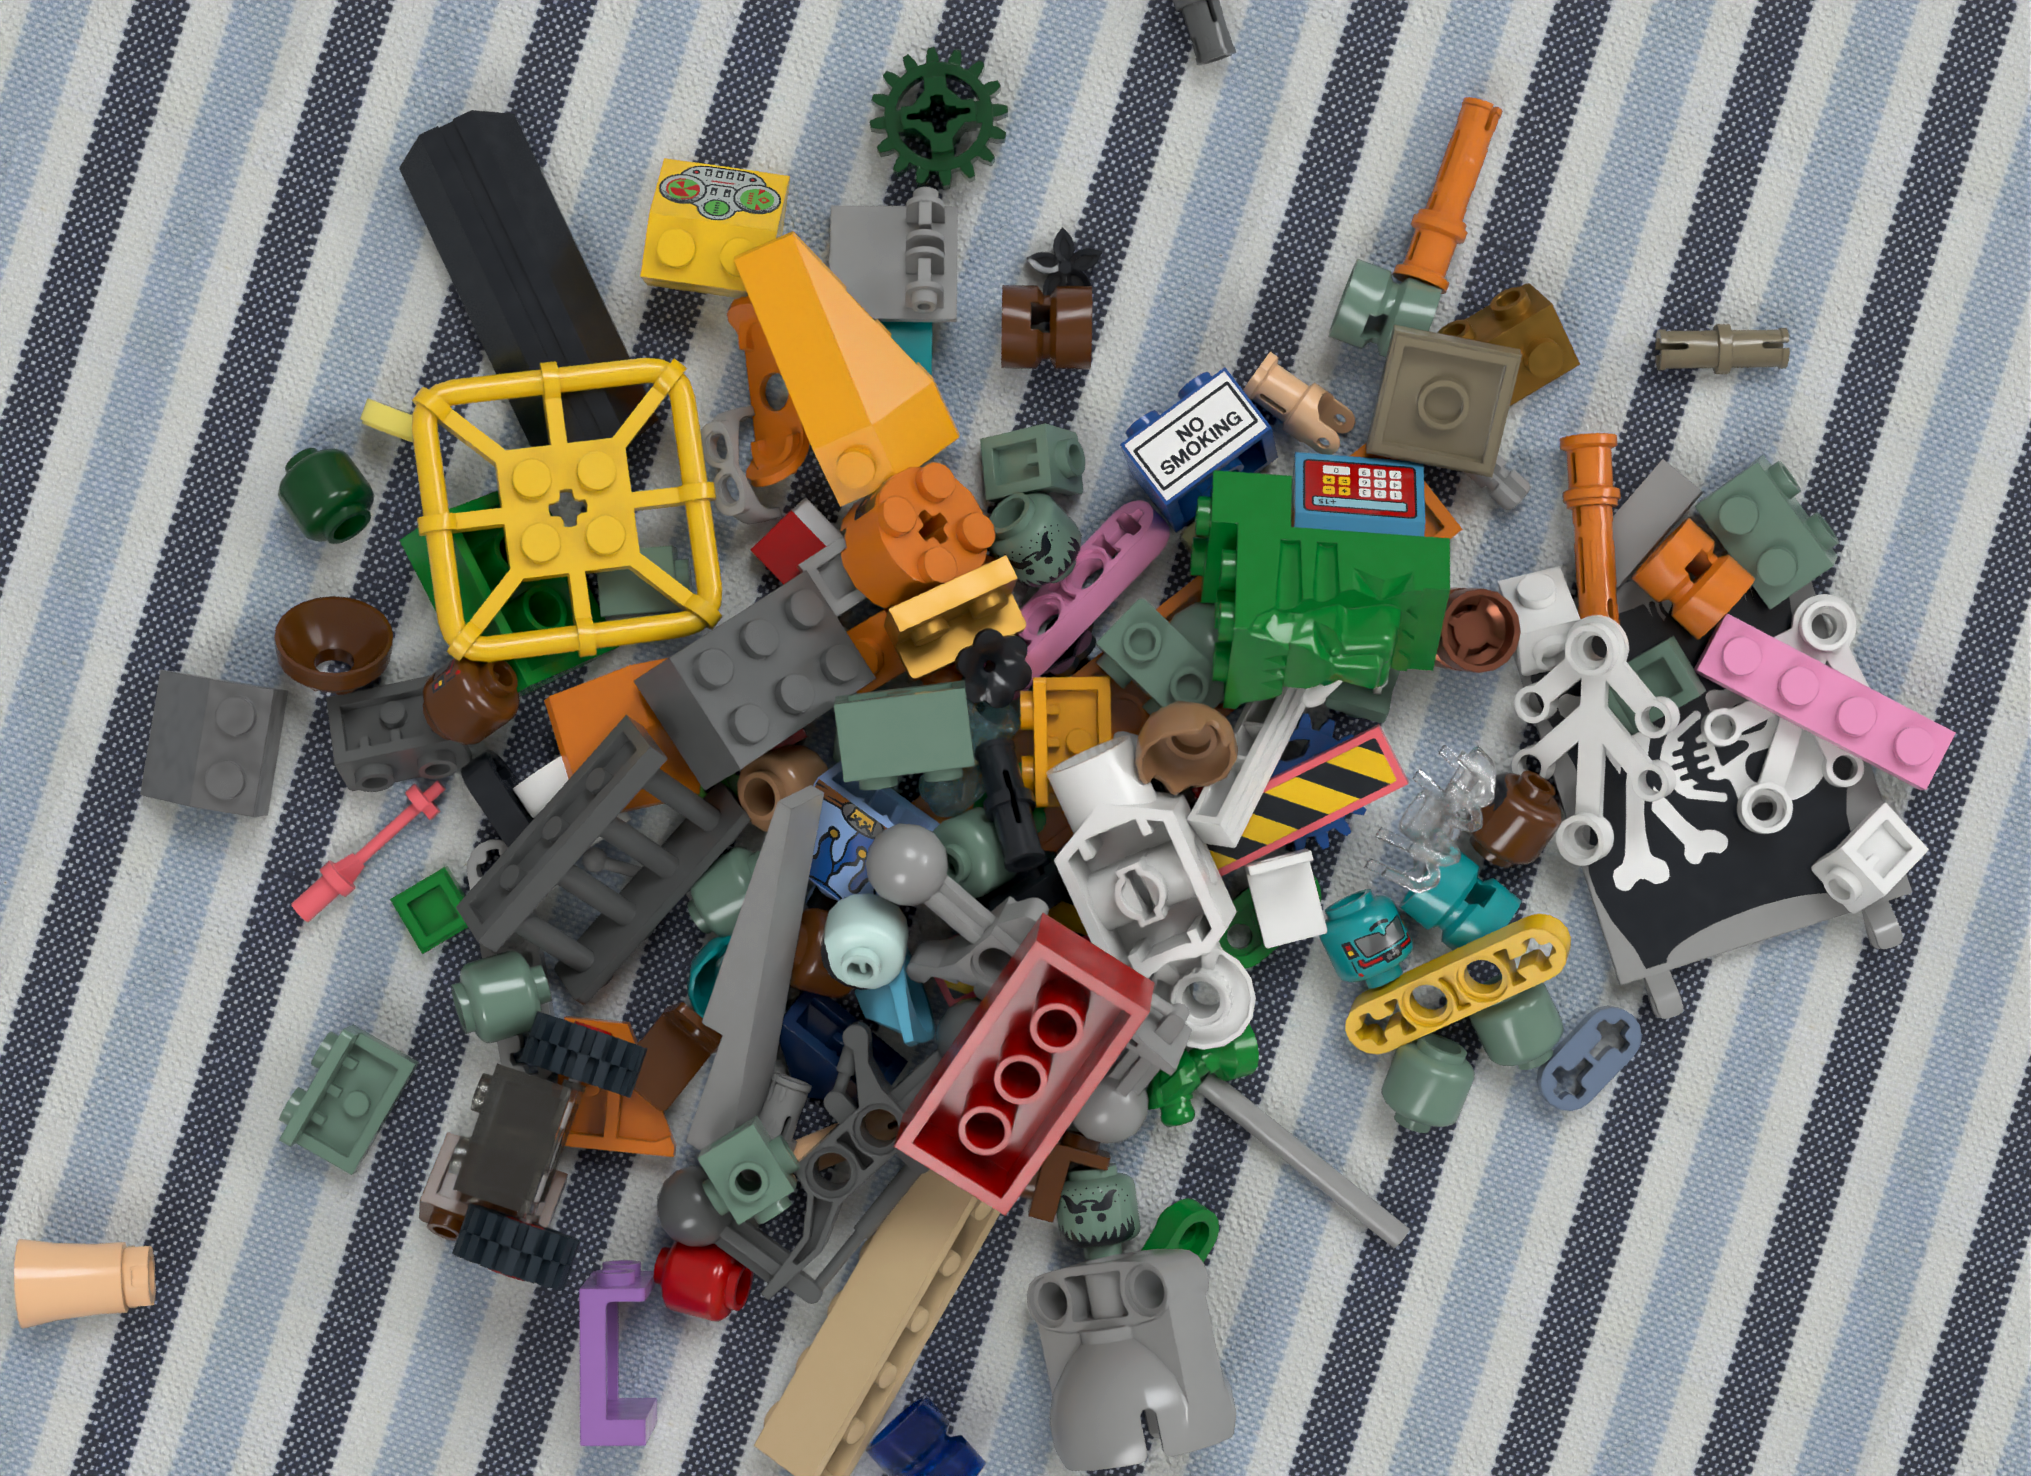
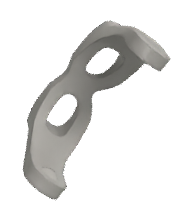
M753 406L722 412L701 429L704 460L710 466L718 469V473L713 479L716 492L715 505L722 514L733 516L749 525L782 517L780 507L771 509L761 505L746 475L739 466V422H744L747 418L755 416ZM721 435L725 439L727 449L725 459L720 458L717 452V442ZM729 477H732L736 483L739 492L738 501L734 500L727 490L726 482Z

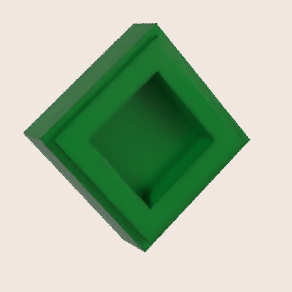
M448 866L443 867L390 899L422 954L469 928L456 909V906L462 901L465 894Z

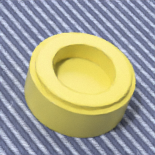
M367 398L360 417L363 420L362 424L413 442L411 413Z

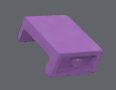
M605 1261L602 1263V1270L593 1271L579 1289L580 1446H646L657 1424V1398H619V1302L646 1301L656 1285L653 1278L654 1271H641L640 1261Z

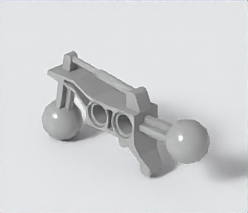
M902 823L883 830L868 848L866 860L868 881L881 898L898 905L916 906L924 903L959 933L953 939L926 941L918 945L906 967L907 975L915 982L925 983L931 976L955 984L962 982L974 986L975 995L983 1000L1041 914H1049L1048 905L1041 899L1029 898L1017 902L1011 896L993 911L987 910L947 875L948 859L946 848L934 832L922 826ZM1153 993L1150 1013L1126 1045L1128 1049L1116 1064L1111 1066L1073 1120L1075 1127L1087 1139L1106 1144L1119 1143L1136 1134L1143 1126L1148 1115L1149 1098L1145 1089L1160 1069L1170 1076L1175 1072L1191 1035L1192 1029L1185 1024L1189 1016V1009L1184 1004L1176 1003L1171 1005Z

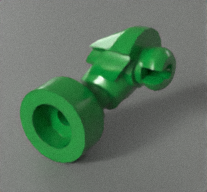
M1250 1024L1247 1025L1242 1035L1225 1046L1205 1050L1194 1047L1188 1050L1185 1047L1175 1072L1170 1076L1160 1069L1148 1084L1146 1090L1149 1098L1148 1110L1160 1108L1161 1122L1166 1127H1174L1192 1122L1195 1118V1110L1190 1099L1193 1098L1192 1093L1202 1084L1201 1078L1208 1072L1210 1074L1214 1073L1221 1080L1230 1081L1253 1074L1258 1066L1259 1051L1257 1040Z

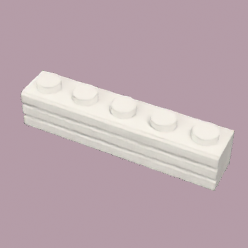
M1283 687L1282 695L1268 700L1246 703L1233 728L1238 746L1237 760L1227 778L1203 788L1187 818V822L1204 844L1231 848L1237 846L1306 707L1303 704L1305 689Z

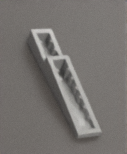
M812 785L777 802L702 1020L704 1025L723 1036L686 1139L687 1143L700 1151L756 1115L759 1117L772 1081L771 1077L774 1073L824 792Z

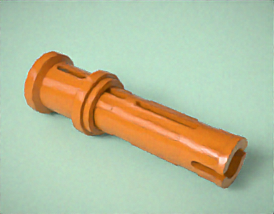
M1465 97L1463 99L1457 124L1447 146L1426 208L1419 209L1418 213L1413 215L1410 225L1415 231L1403 264H1397L1392 274L1397 280L1403 282L1407 278H1412L1442 289L1441 294H1446L1450 283L1445 279L1457 244H1463L1468 234L1466 231L1467 225L1463 222L1487 155L1491 138L1503 112L1501 108L1493 107L1494 104L1477 98Z
M1587 433L1562 437L1559 439L1560 450L1566 452L1568 490L1562 493L1563 503L1566 504V509L1572 510L1574 524L1578 614L1580 619L1591 615L1607 616L1620 625L1612 524V508L1617 507L1618 500L1621 499L1620 489L1613 486L1611 449L1618 445L1617 435L1610 433Z

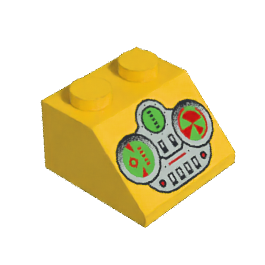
M664 158L649 212L640 277L648 286L733 298L748 296L735 265L734 257L783 235L790 176Z

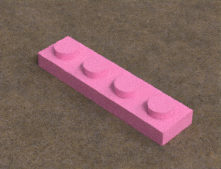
M1728 613L1718 622L1694 668L1697 674L1919 790H1926L1956 734L1948 728Z

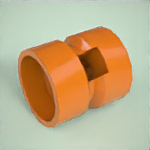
M1687 518L1655 549L1631 579L1656 602L1669 600L1673 604L1671 616L1698 640L1730 611L1751 587L1755 578L1730 555L1717 557L1713 553L1715 541L1690 518ZM1688 572L1696 577L1693 581L1690 580Z

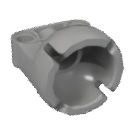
M1151 1249L1115 1254L1041 1274L1035 1277L1029 1284L1027 1306L1039 1328L1052 1392L1049 1418L1054 1448L1068 1470L1094 1471L1131 1466L1145 1462L1148 1454L1140 1419L1143 1410L1149 1433L1154 1438L1161 1440L1163 1452L1170 1457L1216 1445L1234 1435L1237 1412L1232 1387L1220 1366L1206 1299L1209 1288L1208 1273L1198 1255L1190 1250Z

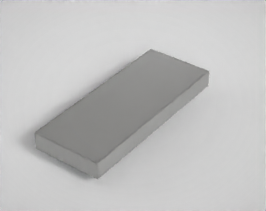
M1664 459L1661 460L1613 516L1617 589L1624 585L1703 494L1702 490Z

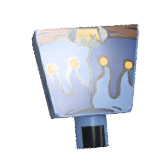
M841 761L819 776L813 785L824 792L809 874V879L814 882V885L806 897L807 907L830 911L839 900L853 894L870 893L879 896L868 881L866 869L868 848L874 839L883 830L899 823L919 825L930 831H933L940 823L891 788L860 790L859 781L844 782Z

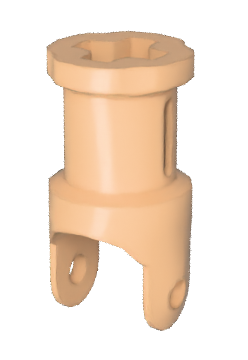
M1272 352L1267 355L1243 389L1250 400L1283 422L1282 430L1321 454L1331 455L1338 451L1340 438L1337 433L1344 434L1350 432L1356 423L1355 416L1348 407L1336 400L1331 393L1317 383L1308 386L1278 365V357ZM1336 415H1343L1346 422L1339 421ZM1320 438L1327 439L1329 445H1323L1320 442Z

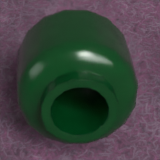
M307 448L294 455L285 466L286 475L280 482L278 497L285 510L306 538L318 542L328 541L331 544H339L350 540L367 526L371 519L370 510L375 495L371 485L346 452L335 448L320 451L316 448Z

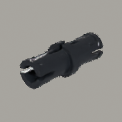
M995 738L981 743L976 747L974 753L987 794L983 807L987 820L995 823L1005 860L1003 861L1005 869L1014 873L1025 872L1044 863V858H1046L1045 852L1041 848L1032 815L1036 808V801L1033 791L1024 786L1015 753L1014 741L1009 738Z

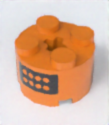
M931 462L924 467H910L890 477L872 494L862 497L853 504L843 518L840 530L841 532L846 529L845 541L847 548L841 551L842 563L855 587L875 605L885 609L892 605L896 606L981 567L986 559L987 548L995 540L994 525L983 514L972 493L954 477L947 466L937 462Z

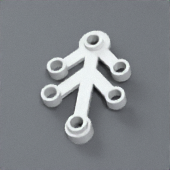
M1821 594L1804 600L1793 613L1791 629L1774 638L1823 664L1827 662L1829 667L1869 687L1849 648L1856 634V619L1852 609L1842 599L1833 595ZM1817 615H1824L1832 622L1833 630L1827 639L1817 637L1812 631V622ZM1747 700L1731 709L1718 708L1708 712L1701 722V734L1705 741L1713 746H1729L1740 738L1743 731L1776 714ZM1718 715L1727 717L1732 723V733L1725 740L1718 739L1711 731V723ZM1781 717L1778 719L1758 783L1746 788L1740 795L1737 803V813L1741 823L1750 831L1759 834L1780 831L1789 823L1793 813L1792 799L1784 788L1804 729ZM1812 734L1824 757L1822 774L1825 780L1835 787H1850L1858 783L1864 774L1863 760ZM1839 756H1845L1853 763V773L1847 780L1837 778L1833 772V763ZM1759 796L1767 797L1773 805L1772 815L1764 821L1757 819L1752 813V803Z
M1591 615L1577 621L1570 628L1566 636V658L1539 682L1520 689L1514 700L1516 713L1523 721L1533 724L1539 723L1555 714L1559 703L1558 697L1581 680L1580 706L1536 745H1531L1518 751L1512 760V772L1521 775L1523 771H1529L1526 765L1528 755L1535 756L1541 764L1539 775L1548 780L1555 771L1556 762L1578 743L1575 815L1564 820L1556 834V843L1561 855L1568 862L1578 866L1590 865L1602 859L1610 852L1614 842L1613 829L1608 820L1603 817L1606 748L1632 779V788L1642 800L1648 802L1658 801L1671 794L1676 786V774L1673 768L1665 761L1651 760L1608 707L1609 684L1635 712V724L1638 730L1646 737L1660 738L1674 731L1680 719L1678 707L1667 697H1655L1626 662L1629 653V642L1625 631L1616 621L1603 615ZM1594 636L1601 637L1607 646V653L1604 658L1597 656L1592 649L1591 643ZM1531 692L1539 694L1543 699L1544 708L1542 713H1537L1530 707L1529 696ZM1652 706L1659 708L1665 715L1663 728L1654 726L1650 721L1649 711ZM1648 770L1659 774L1662 780L1660 791H1654L1648 786L1646 782ZM1585 825H1589L1595 830L1598 837L1596 846L1590 845L1585 841L1583 837Z

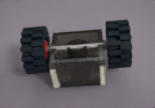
M537 1011L520 1061L567 1076L569 1079H564L561 1085L501 1064L496 1065L493 1075L482 1074L470 1110L479 1113L472 1136L466 1137L461 1135L450 1161L448 1173L457 1175L453 1190L517 1211V1215H508L494 1209L470 1203L452 1254L517 1280L564 1291L581 1240L537 1223L540 1221L541 1217L538 1215H541L577 1111L586 1090V1086L581 1085V1082L631 1098L647 1048L611 1036L612 1033L578 1021L572 1023Z

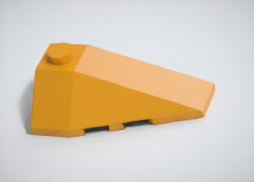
M794 231L734 257L735 265L812 450L840 507L872 494L890 477L910 467H920L959 438L960 433L934 378L919 362L915 363L891 338L892 334L878 319L874 320L846 291L847 288L843 282Z

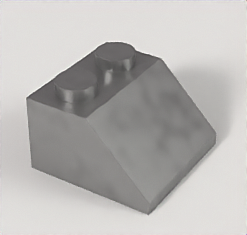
M160 670L140 795L189 807L250 817L268 816L288 690Z

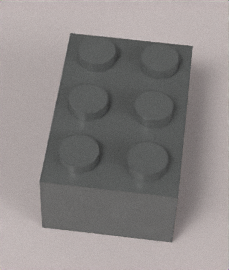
M806 570L634 680V683L705 791L741 770L832 709L836 696L854 694L875 680L876 677Z

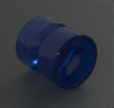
M926 1394L915 1400L891 1420L865 1449L888 1476H977L986 1464L984 1459L962 1435L949 1437L947 1433L950 1421Z

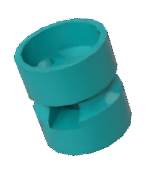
M1449 844L1414 882L1402 899L1399 907L1425 929L1429 930L1435 927L1442 929L1441 942L1453 951L1507 926L1520 907L1521 900L1494 878L1484 881L1478 878L1479 866L1453 844Z

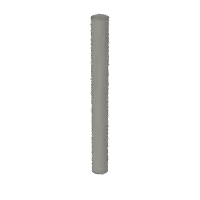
M1208 1072L1201 1080L1202 1084L1196 1089L1200 1094L1391 1247L1396 1248L1402 1242L1410 1228L1229 1083L1221 1080L1214 1073L1210 1074Z

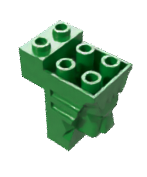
M1213 470L1210 497L1198 496L1195 535L1205 536V538L1193 537L1190 576H1202L1201 603H1215L1214 629H1218L1217 640L1224 642L1215 641L1212 681L1224 682L1223 708L1237 709L1243 703L1268 700L1282 695L1283 687L1307 689L1316 687L1319 684L1326 686L1338 680L1374 689L1386 683L1390 668L1397 671H1407V669L1433 671L1450 593V538L1291 527L1292 476Z

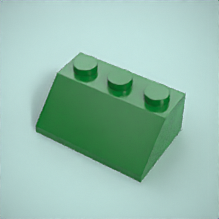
M498 490L450 508L449 513L500 508ZM503 527L452 533L463 616L466 625L509 571ZM417 528L399 541L436 611L426 536L419 535ZM568 577L522 582L481 636L573 626L574 621ZM587 584L593 623L605 622L606 619L601 617L600 608ZM619 646L597 648V654L594 656L579 657L578 651L504 661L512 667L518 681L516 689L519 697L604 656Z

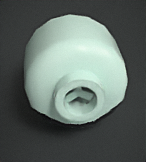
M870 893L853 894L839 900L829 911L824 927L820 951L826 971L842 985L859 990L877 989L891 983L901 972L905 960L909 935L905 915L893 902Z

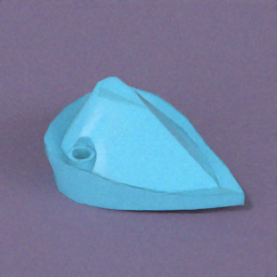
M907 947L901 972L891 983L877 989H856L854 992L865 1018L902 1034L904 1044L911 1047L933 1039L936 1028L923 983L915 982L907 975L906 967L912 958Z

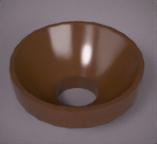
M320 597L304 601L292 607L281 617L276 626L274 645L279 665L294 681L314 691L344 695L372 682L385 671L391 658L393 631L385 615L363 601L348 597ZM338 660L349 664L352 668L348 672L331 673L320 672L316 667L325 661Z

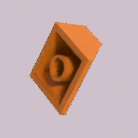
M668 658L626 666L551 695L544 700L568 780L625 715H628L647 730L668 758L660 769L697 795L700 794L701 784L634 683V680ZM641 789L620 813L665 803L646 790Z

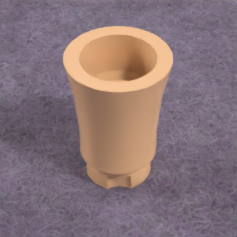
M19 1239L16 1245L14 1261V1291L20 1327L25 1329L58 1320L99 1314L127 1313L129 1308L154 1305L156 1284L155 1260L152 1246L135 1247V1245L127 1247L125 1242L85 1244Z

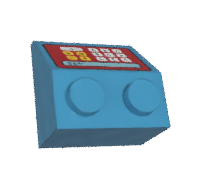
M1295 452L1292 479L1291 527L1424 536V466L1420 463L1404 460Z

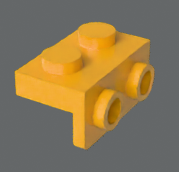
M1110 676L1033 677V691H1020L1021 730H1034V755L1021 756L1022 778L1024 786L1031 789L1033 794H1035L1036 808L1061 807L1046 773L1048 770L1080 752L1112 740Z

